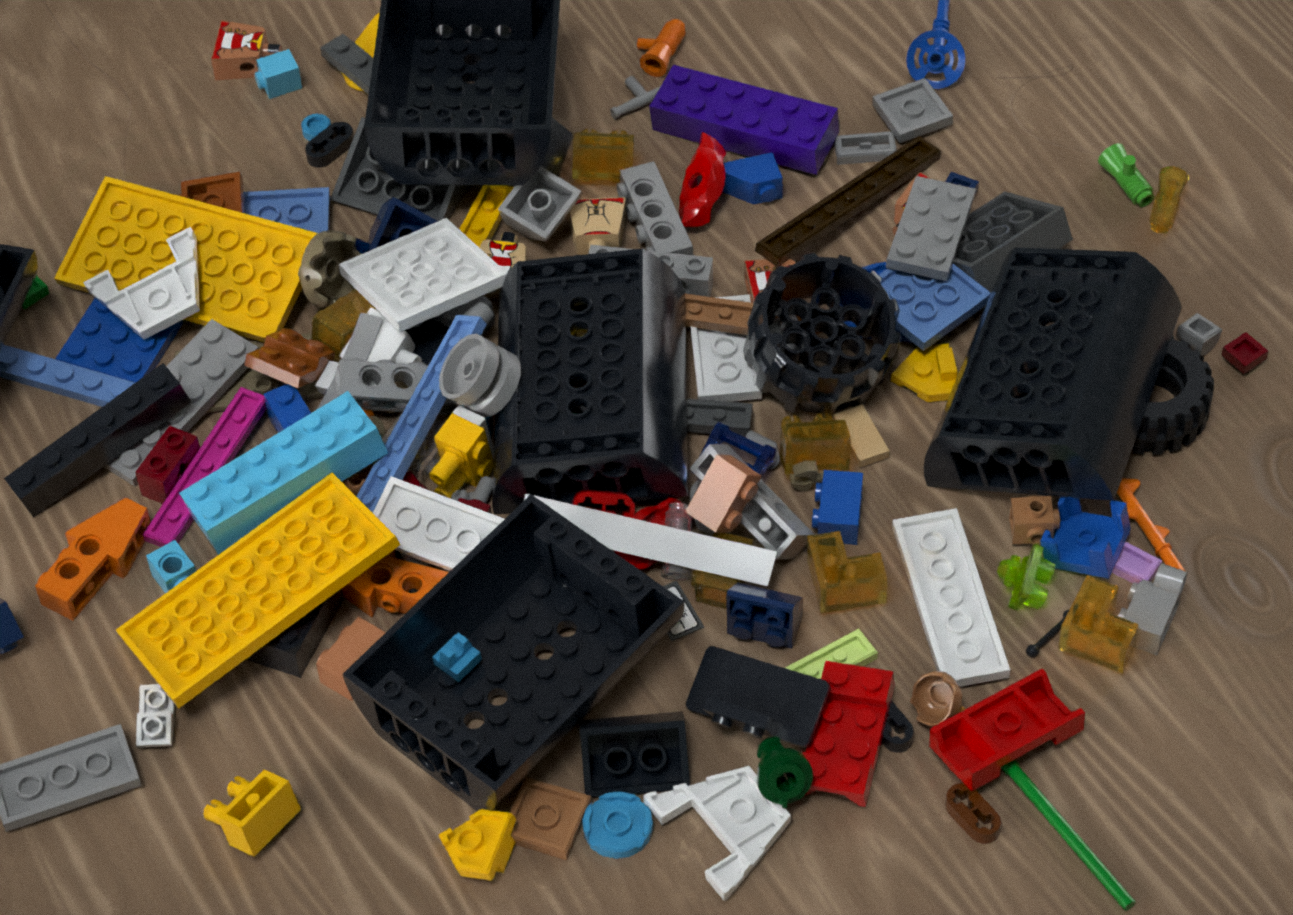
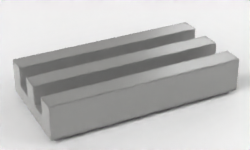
M893 131L839 135L834 141L837 165L879 162L897 151Z

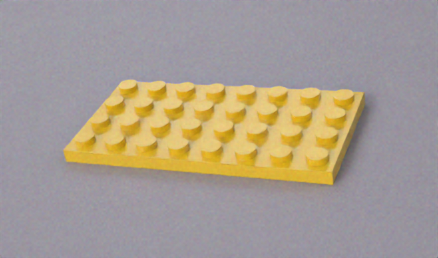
M105 176L54 279L59 285L89 293L83 282L109 270L120 291L176 262L166 239L191 227L197 238L200 311L183 320L205 326L213 319L239 336L265 342L266 335L279 331L285 326L302 289L298 271L304 251L310 240L318 233Z
M331 472L116 629V632L179 709L349 582L360 576L372 565L387 556L391 551L400 546V543L396 536Z

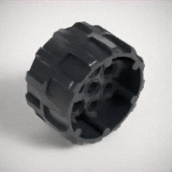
M815 253L802 255L799 262L789 267L779 266L770 273L764 290L755 297L747 322L748 333L743 349L744 359L752 364L757 374L755 384L761 392L771 393L784 403V409L792 413L798 410L819 413L820 418L832 417L834 411L850 405L852 408L864 405L874 387L883 383L901 340L900 333L895 331L900 308L896 299L890 300L887 292L882 287V278L875 271L869 273L852 263L851 257L840 254L838 258L818 257ZM802 298H811L810 303ZM826 304L830 309H821L819 306ZM791 314H792V315H797V316H799L802 320H801V321L792 320V319L789 317V315H791ZM776 316L780 318L779 328L783 335L776 332L770 333L769 326L774 323ZM844 321H851L857 327H849ZM816 332H823L828 338H820L816 335ZM860 336L864 338L871 336L874 346L869 356L864 353L865 343ZM787 344H796L800 350H792ZM842 350H850L855 356H847ZM814 361H821L825 365L820 368L814 364ZM835 367L839 371L848 372L843 374H832Z

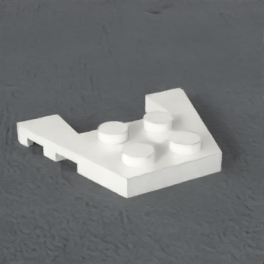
M191 227L166 239L176 262L120 291L109 270L83 282L91 295L144 340L200 311L197 238Z
M750 766L706 777V781L687 786L686 783L673 786L671 791L660 794L653 791L643 796L644 804L649 807L661 825L693 807L731 852V855L705 871L706 880L723 901L732 895L791 823V814L785 808H782L778 803L767 800L761 794L757 786V774Z

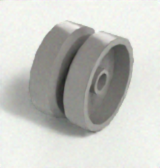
M479 334L467 335L458 341L446 357L439 376V388L442 395L461 406L464 405L465 408L482 417H490L501 411L511 400L521 376V364L516 355L500 346H496L495 343Z

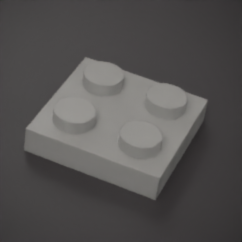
M926 78L875 95L872 99L873 107L888 128L894 132V136L899 143L953 124V115Z

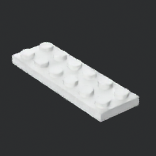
M957 508L892 520V529L936 670L953 676L959 687L1009 678L1010 668Z

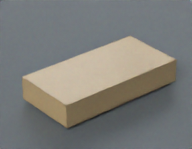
M863 404L833 414V422L860 468L889 458L890 450Z

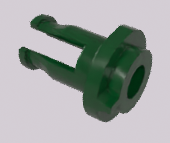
M777 736L768 737L760 743L757 749V757L761 758L757 770V786L759 791L767 800L780 804L782 808H787L788 803L799 800L810 789L813 781L811 765L808 759L799 751L784 748L780 743V738Z

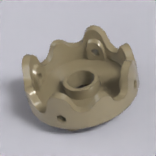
M326 230L316 234L307 245L298 276L301 280L305 296L313 305L338 310L349 309L350 306L347 300L356 295L358 291L340 274L339 264L361 255L355 247L357 239L354 236L347 235L345 232Z

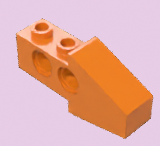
M124 498L66 531L65 535L69 547L61 551L57 561L47 572H44L39 577L35 585L41 605L73 621L112 574L124 579L145 542L143 533L151 523L147 507Z
M393 550L360 576L342 588L343 597L370 617H373L377 607L391 613L399 612L406 614L449 572L396 558L395 550ZM413 588L419 590L414 593H408Z

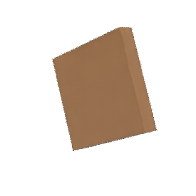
M525 777L509 812L513 813L517 819L511 832V836L515 841L514 845L567 860L582 826L585 810L591 804V796Z

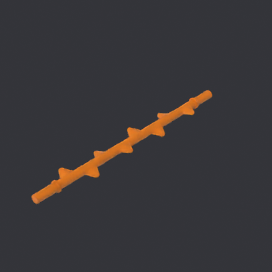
M1122 478L1117 494L1122 502L1126 503L1129 518L1135 519L1154 547L1156 556L1160 557L1164 564L1185 571L1171 550L1172 546L1170 543H1166L1164 540L1170 533L1169 529L1154 525L1134 496L1135 491L1141 485L1138 479Z

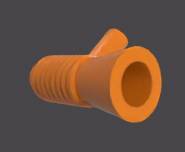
M672 19L666 22L656 39H638L637 48L648 50L640 58V66L647 74L654 77L665 75L670 58L674 55L686 34L685 25L682 21Z

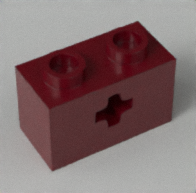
M172 426L168 427L135 472L142 496L161 504L165 502L200 449L197 436Z

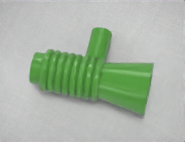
M1113 144L1101 153L1098 163L1116 178V182L1133 204L1145 207L1154 200L1153 188L1135 166V157L1128 155L1122 144Z

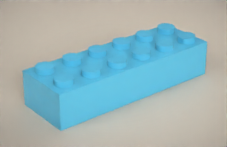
M347 391L179 492L191 516L219 555L331 472L342 482L388 454V451L377 427Z

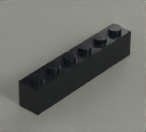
M162 363L4 479L34 518L185 408L191 401L179 381Z

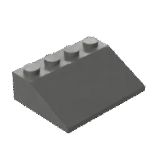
M361 117L330 200L378 215L381 206L392 197H395L437 221L445 218L449 220L469 185L399 184L380 166L371 152L364 130L365 117Z
M1009 192L1001 193L969 214L953 264L991 293L1002 264L1014 247L1062 249V246L1073 240L1064 207Z

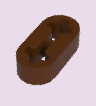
M957 783L951 786L947 791L945 802L949 815L974 841L981 844L994 842L999 837L1001 829V817L976 790L971 792L964 783ZM958 797L960 800H965L967 798L968 806H966L962 802L956 804V798ZM979 821L984 825L991 823V829L989 830L985 826L978 828Z

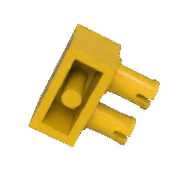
M452 413L434 436L440 460L429 473L430 479L438 485L434 492L450 499L452 494L456 490H460L464 483L477 487L481 477L489 476L494 464L485 429Z
M265 769L252 782L247 781L241 776H236L234 778L235 782L230 781L227 786L228 795L235 799L229 805L213 799L210 801L211 805L207 804L203 812L204 818L207 821L222 827L230 846L253 857L301 810L289 780Z

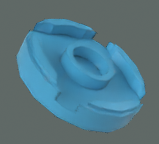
M622 791L605 793L599 796V800L593 804L591 802L586 808L582 819L584 838L590 848L602 856L614 859L630 857L640 852L650 841L653 832V820L649 807H646L636 795Z

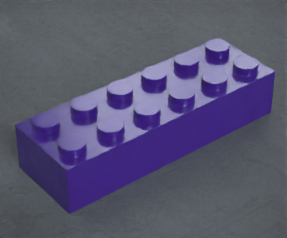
M677 65L672 66L649 106L652 129L654 131L698 143L702 132L714 137L727 151L749 157L772 152L778 165L815 175L820 170L839 134L838 108Z

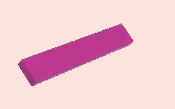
M240 387L143 533L146 542L159 547L173 540H176L177 543L180 542L194 519L179 492L233 461L266 410L264 395Z

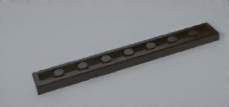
M918 136L758 241L755 246V252L775 266H780L939 160L941 150Z

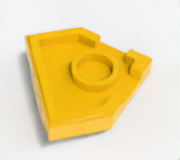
M949 343L931 345L924 351L916 347L891 374V382L900 387L905 386L917 393V397L926 402L948 400L957 378V367L952 347H949Z
M480 809L470 815V820L453 830L450 827L438 836L461 876L493 881L496 872H504L515 844L511 832L517 819L513 813Z

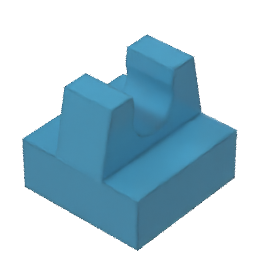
M460 633L455 634L432 657L434 665L458 682L482 660L480 651L475 649L469 640Z

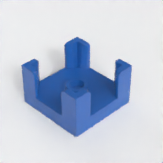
M1060 497L1058 501L1061 519L1060 527L1053 538L1050 531L1045 530L1040 540L1046 567L1109 579L1131 530L1126 503L1111 501L1112 517L1082 512L1079 498Z

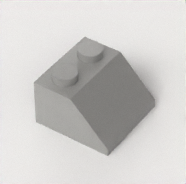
M540 166L532 178L524 185H516L499 206L498 211L506 225L528 239L547 241L583 193L578 188Z

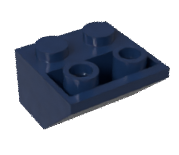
M736 583L728 589L726 594L727 634L734 635L743 640L752 639L765 642L774 647L793 648L803 617V597L742 583Z

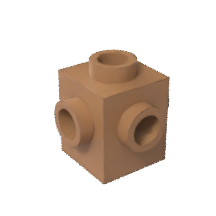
M1032 495L1011 498L1009 522L1012 544H1041L1040 540L1045 530H1049L1053 538L1054 529H1059L1060 517L1059 510L1052 507L1051 496Z

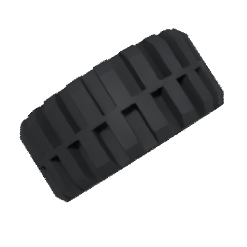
M1173 335L1155 385L1169 391L1174 398L1164 402L1148 403L1132 448L1136 454L1143 455L1144 452H1152V455H1161L1165 450H1169L1171 453L1181 449L1182 444L1185 446L1196 440V436L1202 433L1209 417L1214 390V378L1211 376L1212 370L1197 349L1191 350L1189 343L1184 340L1180 342L1174 340Z

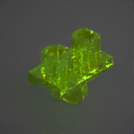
M1037 544L1032 546L1029 556H1024L1021 559L1018 555H1012L1010 559L1002 560L998 565L997 573L1004 579V585L1006 587L1014 585L1008 607L1016 611L1022 604L1039 609L1045 603L1048 595V589L1035 584L1034 580L1036 579L1047 584L1054 573L1056 564L1041 557L1043 547Z

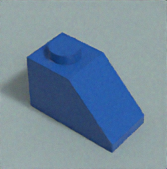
M772 152L724 163L725 183L723 193L753 205L782 199L783 177Z

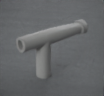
M629 76L625 80V84L636 97L618 107L611 108V116L613 119H617L623 114L650 104L661 86L647 92L634 76Z

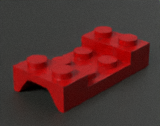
M825 661L821 680L828 682L831 690L812 742L806 747V751L802 752L808 759L813 771L812 785L803 797L817 790L844 795L858 806L866 807L895 687L893 671Z
M1041 668L930 728L929 747L972 792L999 777L1000 767L1049 740L1057 745L1083 731L1085 711L1082 708L1070 711L1054 694L1047 673Z

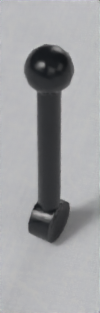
M1073 610L1064 611L1063 619L1036 644L1028 645L1026 654L1029 657L1038 656L1039 649L1066 624L1075 623L1076 612Z

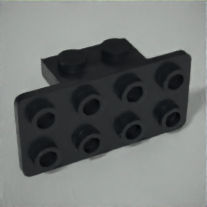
M709 646L704 653L691 687L686 707L691 712L712 718L711 722L719 726L731 729L732 725L743 728L742 732L762 739L763 735L769 737L777 736L781 741L805 748L812 742L831 686L825 680L722 648Z

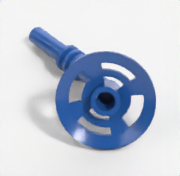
M938 0L937 16L933 20L932 30L916 37L907 52L908 71L915 81L925 78L928 71L934 74L944 73L946 77L944 80L932 81L926 79L933 89H941L953 84L961 76L965 67L964 48L960 41L949 33L950 21L948 20L950 0ZM933 37L934 42L932 45H929L926 39ZM920 48V68L917 69L915 66L914 57L916 49ZM956 49L958 54V65L956 70H953V50ZM925 52L929 54L927 64H924L923 60ZM947 53L949 54L950 58L948 65L944 63L946 60L945 54Z

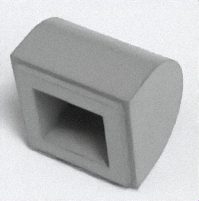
M1196 313L1178 326L1176 338L1189 343L1191 348L1197 349L1201 355H1206L1217 344L1222 329L1199 313Z

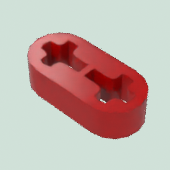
M582 490L572 500V504L578 506V503L584 502L585 497H590L592 503L601 504V509L595 510L616 514L614 510L606 509V505H617L618 499H623V503L629 506L628 511H623L622 516L631 518L635 513L633 500L627 494L621 492Z

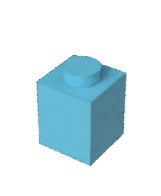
M289 49L256 59L258 72L254 73L255 80L259 89H265L269 99L302 89L299 67Z

